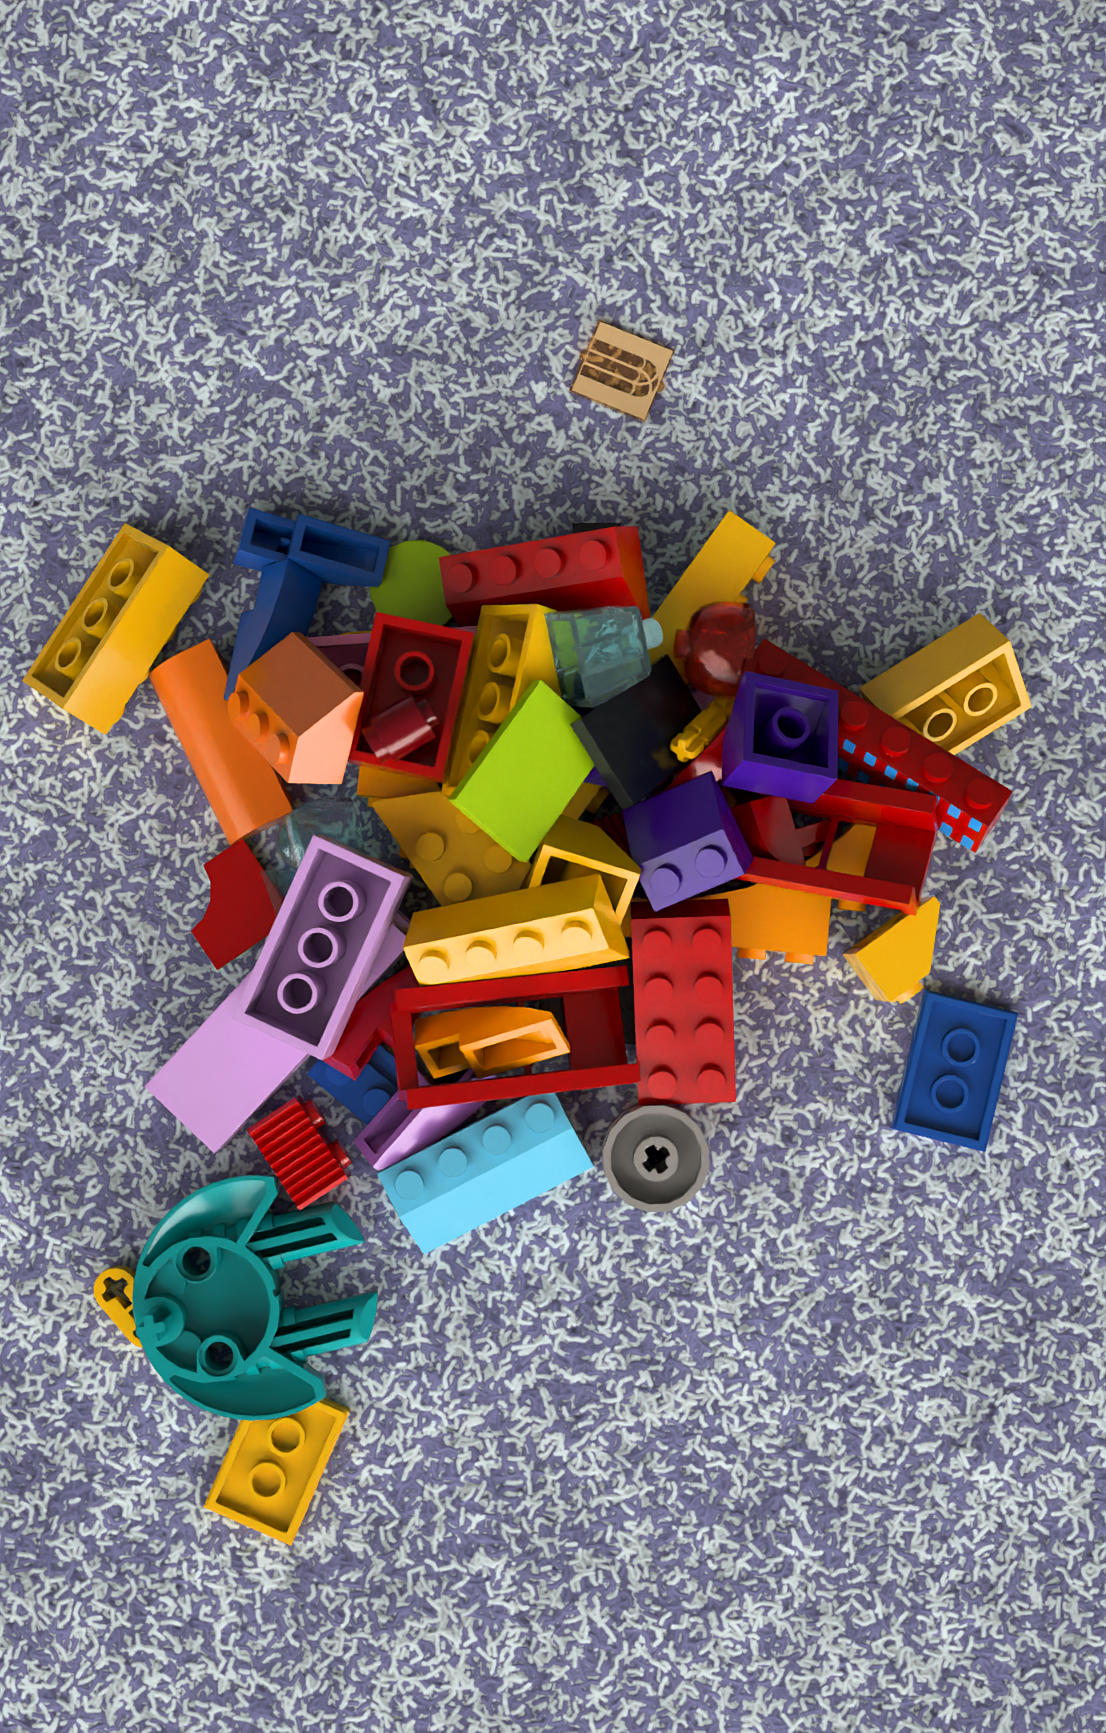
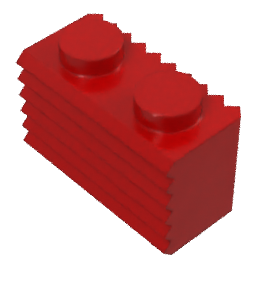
M300 1095L247 1129L248 1134L252 1137L254 1143L258 1146L264 1158L268 1161L269 1166L273 1169L280 1183L284 1186L299 1210L347 1180L352 1175L347 1167L353 1163L351 1156L340 1140L336 1139L331 1143L321 1128L327 1121L317 1104L312 1099L304 1102Z

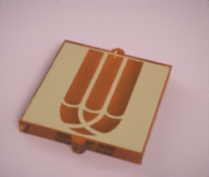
M598 320L586 351L583 350L579 354L581 363L569 392L645 423L657 393L664 390L665 385L662 381L675 350Z

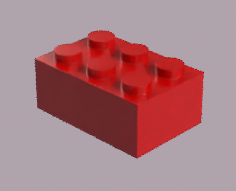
M376 612L359 687L364 694L347 762L445 784L476 644L473 632ZM409 694H412L416 702L425 697L440 724L432 728L437 737L396 762L391 758L381 764L364 737L361 728L371 723L370 717Z

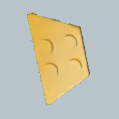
M441 791L376 800L371 804L441 906L517 891L522 886L532 867L529 860L521 862L513 857L447 800L449 797L441 795Z

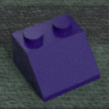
M746 671L742 675L723 738L721 785L813 804L837 780L838 691Z
M712 770L622 810L631 859L641 868L639 880L655 912L744 875L754 859Z

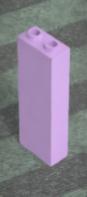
M399 909L357 1002L366 996L405 954L403 945L411 920ZM252 971L144 1086L213 1153L226 1147L310 1056L297 1048L232 1019Z

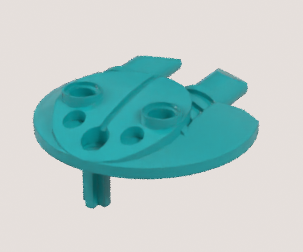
M253 1174L225 1178L208 1184L182 1199L160 1220L150 1234L139 1258L134 1277L133 1313L136 1334L156 1372L166 1384L188 1402L210 1413L238 1420L255 1421L285 1417L300 1412L325 1398L327 1391L324 1376L307 1363L308 1357L368 1342L377 1312L378 1290L297 1309L295 1305L285 1307L284 1290L279 1289L281 1278L278 1269L285 1268L286 1262L366 1243V1240L354 1220L336 1201L275 1215L273 1211L269 1212L280 1192L274 1175ZM201 1247L209 1253L211 1258L209 1269L199 1270L191 1265L189 1261L190 1248ZM223 1342L230 1346L233 1351V1361L223 1364L217 1362L211 1354L212 1343Z

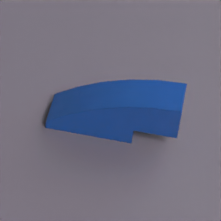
M249 507L243 521L233 564L262 572V567L289 558L323 580L322 583L379 587L382 582L391 541L303 514H298L296 521Z
M289 558L262 567L254 609L241 613L224 699L227 701L231 693L235 691L238 674L291 632H301L305 637L307 636L323 580Z

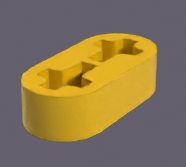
M112 1266L103 1271L95 1280L93 1287L94 1297L127 1339L135 1346L143 1348L136 1334L133 1313V1285L136 1272L127 1266ZM109 1276L115 1281L122 1277L127 1281L128 1285L123 1291L132 1302L130 1306L120 1295L114 1298L108 1296L106 1291L111 1286L107 1280Z

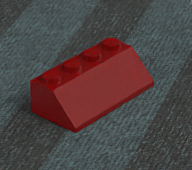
M615 526L438 557L445 604L459 627L477 626L482 605L539 604L585 620L584 624L592 621V626L583 627L584 634L594 633L598 624L603 626L602 621L610 618V621L603 622L605 628L599 626L596 632L604 631L611 623L613 630L628 628L645 622L644 625L652 624L638 526Z

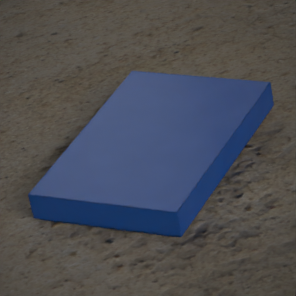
M923 989L890 1128L986 1152L1018 1012Z

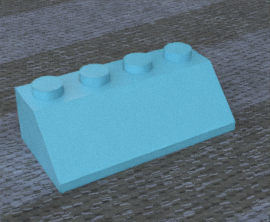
M557 1093L518 1097L443 1136L432 1145L412 1156L380 1170L377 1175L400 1220L422 1252L426 1254L594 1167Z

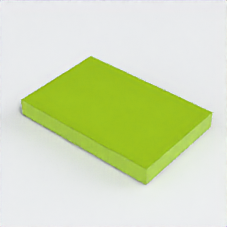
M533 680L447 799L521 862H527L595 766L570 725L580 715L542 680Z

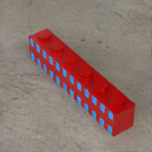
M765 638L738 671L733 691L734 698H736L742 675L746 671L838 691V768L865 784L937 796L938 800L935 810L939 826L938 830L976 853L1000 819L1013 793L1012 790Z

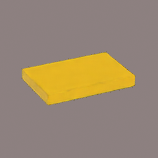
M323 1398L314 1405L285 1417L255 1421L241 1420L203 1507L292 1546L350 1408Z

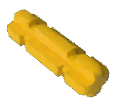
M724 693L721 697H716L708 705L707 710L704 709L684 728L683 733H679L671 741V751L677 754L679 761L687 762L689 759L696 758L703 751L704 745L708 746L728 725L734 705L733 695Z

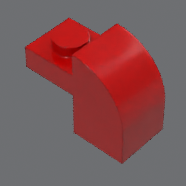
M768 796L730 808L752 856L806 866L805 856L818 853L815 843L825 841L830 825L828 819L795 829L787 798Z

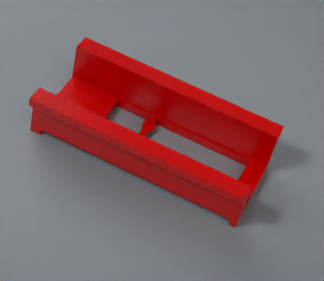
M720 779L717 783H718L719 787L721 788V787H723V786L721 785V779ZM837 779L813 804L787 799L790 812L831 819L819 865L814 868L753 856L754 859L746 873L734 879L902 910L904 914L916 916L939 827L935 810L938 800L937 796ZM727 787L737 799V803L744 804L772 796ZM839 821L877 827L863 877L830 871L826 868Z
M627 965L394 990L395 1001L389 1003L399 1101H406L407 1110L641 1083L639 1063L627 1064L618 988L629 985ZM561 997L565 1037L570 1045V1052L567 1053L569 1069L532 1073L531 1067L534 1065L532 1063L522 1066L524 1070L523 1075L419 1086L411 1013L516 1002V1007H524V1001Z

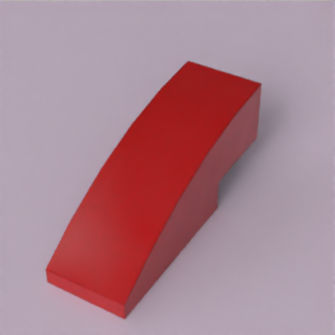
M411 965L382 982L356 1003L334 1054L323 1060L326 1064L356 1081L381 1042L393 1048L389 1003L395 1001L394 990L420 987ZM424 1012L411 1013L412 1029L415 1026V1020L420 1019Z

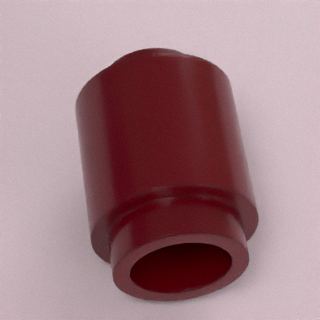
M409 694L370 717L371 723L361 728V731L382 764L391 758L396 762L435 739L437 736L432 728L440 724L425 697L416 702L412 694Z

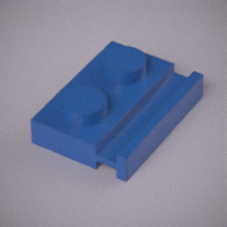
M382 1044L379 1045L356 1081L320 1059L307 1073L308 1076L366 1125L372 1121L398 1091L395 1057Z

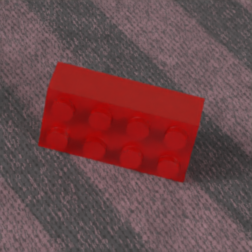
M728 898L682 900L656 912L650 901L631 902L637 1063H639L641 1083H638V1105L736 1102L731 914Z

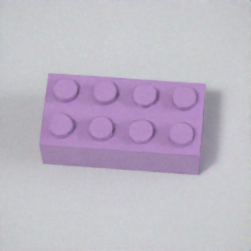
M313 835L232 1019L320 1060L333 1055L413 875L331 837Z

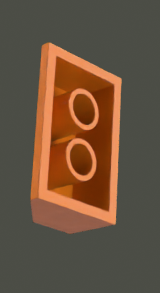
M291 632L238 674L235 691L231 693L228 699L229 720L287 783L342 784L364 692L301 632Z

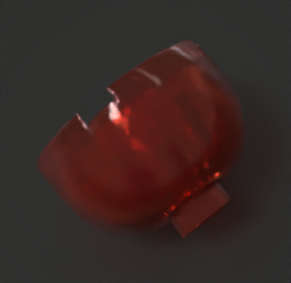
M713 601L702 605L690 616L685 630L677 629L673 644V657L682 659L684 676L690 685L703 694L721 699L735 700L743 675L740 672L745 666L746 659H753L756 626L754 609H749L750 603Z

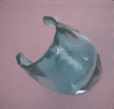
M325 797L307 802L287 814L277 832L276 850L288 866L296 871L313 835H326L365 853L358 815L350 797Z

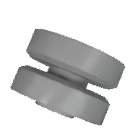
M637 1103L622 1110L609 1124L602 1142L603 1170L612 1190L628 1205L646 1212H667L688 1203L702 1188L709 1170V1146L699 1125L681 1108L671 1104L638 1105ZM651 1145H655L657 1150L660 1148L663 1150L662 1159L656 1163L647 1161L646 1149Z

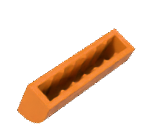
M209 638L167 659L154 668L148 675V678L229 845L232 846L242 839L246 840L297 815L298 812L279 773L229 720L228 701L224 699L229 669L217 645Z

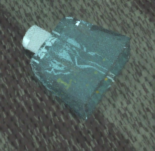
M604 606L554 611L544 614L561 696L568 705L594 708L650 675L652 668L648 649L657 647L662 643L663 633L661 626L655 619L648 618L642 620L641 612L637 606Z

